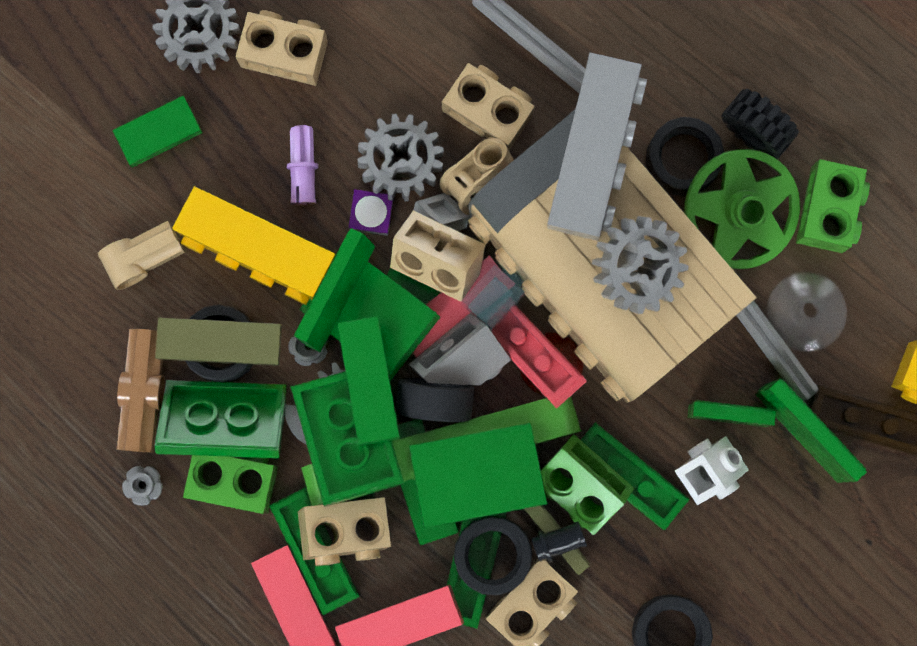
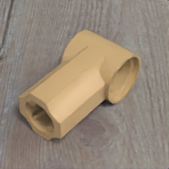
M166 221L133 239L125 238L107 245L98 252V256L115 289L122 290L142 281L148 276V271L185 253L170 222Z

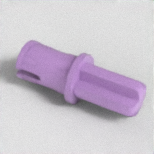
M297 125L290 129L291 163L287 164V169L290 170L291 174L290 204L307 205L309 203V205L316 204L315 170L318 169V164L314 163L313 128L307 125Z

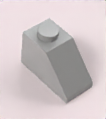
M470 313L409 363V366L427 383L482 385L486 380L496 377L511 358L488 326Z

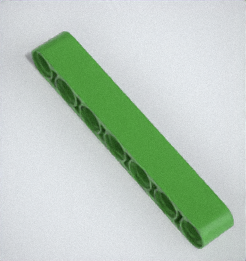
M570 396L557 409L545 398L477 417L469 421L459 422L392 441L403 480L405 482L409 479H415L409 451L410 445L531 423L535 445L581 432L572 397ZM312 464L302 467L301 470L311 506L323 505Z

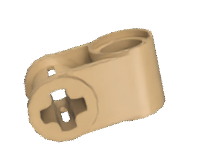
M499 138L483 140L462 160L448 168L441 177L440 189L446 195L453 196L459 202V209L464 214L470 215L468 204L471 201L470 197H474L493 177L514 161L504 141ZM456 177L460 178V183L455 179Z

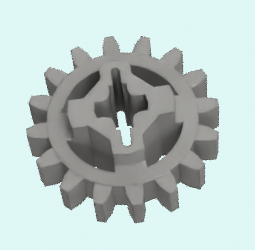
M165 0L168 9L156 10L155 13L162 20V23L153 24L155 33L161 35L155 42L160 50L167 49L164 56L169 62L178 58L177 65L183 71L188 67L189 63L192 64L196 73L201 72L202 64L205 63L212 70H215V59L220 57L227 62L229 60L225 51L227 47L231 49H237L238 43L232 35L240 34L241 28L239 24L233 22L238 18L235 8L227 9L230 5L229 0ZM192 6H201L200 8H189ZM176 19L178 21V30L173 34V38L172 27ZM222 19V33L218 39L216 37V28L220 25L219 21ZM196 25L200 28L203 27L204 30L198 33L195 30L191 31V27ZM193 50H206L197 53L192 52Z
M392 114L391 124L386 125L379 118L377 120V132L368 128L365 130V138L369 143L359 142L358 152L366 156L357 159L358 168L367 169L362 174L364 183L375 181L373 185V192L375 194H378L384 188L388 190V200L392 201L396 193H402L404 201H409L410 191L415 190L421 197L424 195V183L435 186L437 178L432 172L440 173L443 168V163L435 159L443 157L444 150L443 147L434 146L438 142L439 135L437 132L426 134L428 129L426 121H423L417 127L413 125V115L409 114L405 122H399L397 114ZM399 134L404 135V136L391 137V136H393V135H399ZM421 144L427 154L426 164L417 155ZM375 151L378 152V156L384 159L380 170L377 169L374 162ZM408 151L407 161L400 159L394 163V154L400 157ZM410 178V180L396 181V179Z
M638 216L636 222L633 219H621L622 230L609 227L606 231L611 240L608 243L597 242L596 246L603 251L602 258L593 259L592 264L601 267L602 273L593 278L594 282L607 285L601 295L609 300L615 299L614 307L622 310L629 308L631 312L643 314L645 307L648 310L659 311V299L672 302L674 297L670 291L671 288H683L684 283L677 276L678 272L688 270V265L679 263V257L683 256L687 249L686 247L674 245L680 235L675 231H666L667 223L664 221L654 220L652 222L651 218ZM644 236L652 238L659 247L652 248L651 242L645 240ZM621 283H630L631 289H635L637 294L627 291Z

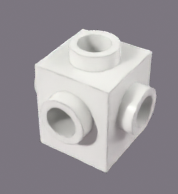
M726 436L711 444L708 438L688 451L691 458L675 470L697 505L717 495L719 500L728 496L740 487L736 480L749 471L739 451L732 446Z

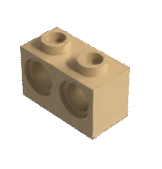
M261 10L259 14L247 12L236 53V59L240 67L316 86L328 43L325 30H321L320 25L308 20H298L297 24L284 21L281 15L271 11ZM262 34L274 36L272 44L266 48H259L254 45L255 40ZM300 43H307L313 47L311 53L305 57H296L292 52L295 46Z
M468 63L443 99L442 111L484 139L499 138L504 141L510 151L532 118L535 105L530 103L532 101L531 97L521 89L514 86L508 89L499 83V77L487 67L479 65L476 68ZM470 87H477L484 92L485 96L479 102H469L464 98L463 93ZM509 108L517 114L518 118L511 124H504L497 119L496 113L501 109Z
M413 210L394 236L390 268L462 302L480 275L486 244Z
M385 497L341 502L326 507L323 505L307 506L298 511L303 560L315 559L316 566L340 563V556L355 554L356 561L380 558V551L391 547ZM359 520H364L371 524L373 537L370 541H364L357 536L355 528ZM318 525L328 526L332 530L334 540L331 546H323L317 542L315 530Z
M537 559L531 565L525 580L514 590L507 592L488 612L485 618L514 646H540L550 634L545 629L555 617L563 620L576 606L577 602L573 597L578 591L545 560L540 562ZM546 580L556 582L559 587V595L551 603L541 602L536 594L539 584ZM517 611H525L532 618L531 627L524 633H515L509 628V619Z

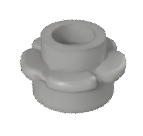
M291 337L288 345L289 352L295 356V361L300 365L310 366L312 363L318 364L327 355L326 345L328 340L321 352H317L313 349L306 350L304 343L296 337Z
M142 466L131 468L126 474L127 479L122 484L124 495L127 498H131L134 504L141 506L148 505L152 499H157L163 489L159 472L150 466L146 468ZM141 481H144L146 483V487L144 489L139 488V483Z

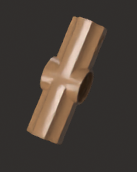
M129 329L125 371L120 375L117 392L118 406L121 407L117 450L154 453L158 411L161 410L165 391V377L162 375L163 360L155 358L157 331Z

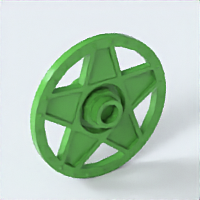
M735 149L714 157L698 171L689 186L684 213L696 227L695 215L716 223L712 246L731 268L748 269L772 260L787 246L798 224L800 198L794 178L779 160L761 151ZM746 158L766 163L779 175L756 181ZM724 164L721 189L698 193L707 177L720 165ZM789 196V215L782 232L772 212ZM748 239L767 249L764 253L749 259H732Z

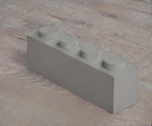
M589 53L547 223L548 229L599 241L601 231L607 232L606 230L611 227L616 207L608 205L611 189H621L626 164L619 163L618 160L622 146L631 148L637 123L628 119L632 103L641 105L647 79L639 77L642 64Z

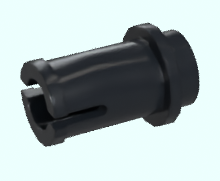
M579 521L545 534L542 530L538 531L539 536L532 538V542L540 562L548 560L551 563L553 562L552 558L580 547H587Z

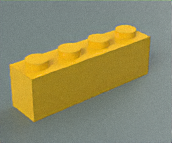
M195 186L172 227L176 233L183 237L180 244L199 254H202L206 248L217 254L215 261L234 271L241 265L252 271L250 278L269 288L276 282L287 288L286 296L304 305H307L309 299L312 300L336 256L331 251Z

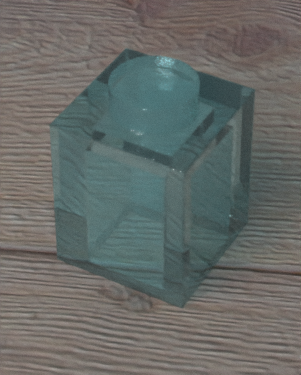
M494 265L463 298L461 305L469 313L485 323L492 332L524 297L525 291L520 288L524 282L515 273L510 276L505 268L501 271Z

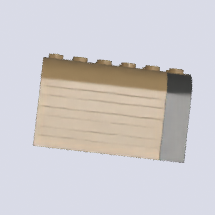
M574 110L493 177L472 198L468 204L470 219L468 220L469 228L481 243L486 244L490 241L497 249L495 259L510 276L516 272L524 281L521 289L536 307L543 303L551 313L548 321L563 339L569 334L576 342L578 347L574 352L589 370L596 366L606 379L601 384L616 402L623 398L626 403H629L654 385L757 297L626 146H622L618 160L619 163L626 164L621 189L612 188L608 205L616 207L611 227L622 230L621 219H633L636 222L638 216L649 217L652 222L654 220L666 222V231H675L680 235L674 245L686 247L687 252L679 257V263L686 264L689 267L687 271L678 272L677 278L684 283L683 288H671L670 291L674 297L672 302L659 299V311L655 312L645 307L643 314L631 312L629 308L627 310L614 307L615 299L609 300L602 297L601 293L607 285L594 282L593 278L602 273V269L593 265L592 260L602 258L603 251L596 245L597 242L608 243L611 240L608 233L601 231L599 241L551 230L547 227L575 114ZM644 236L645 240L651 242L652 248L659 247L652 238ZM621 283L627 291L637 294L635 289H631L630 283Z

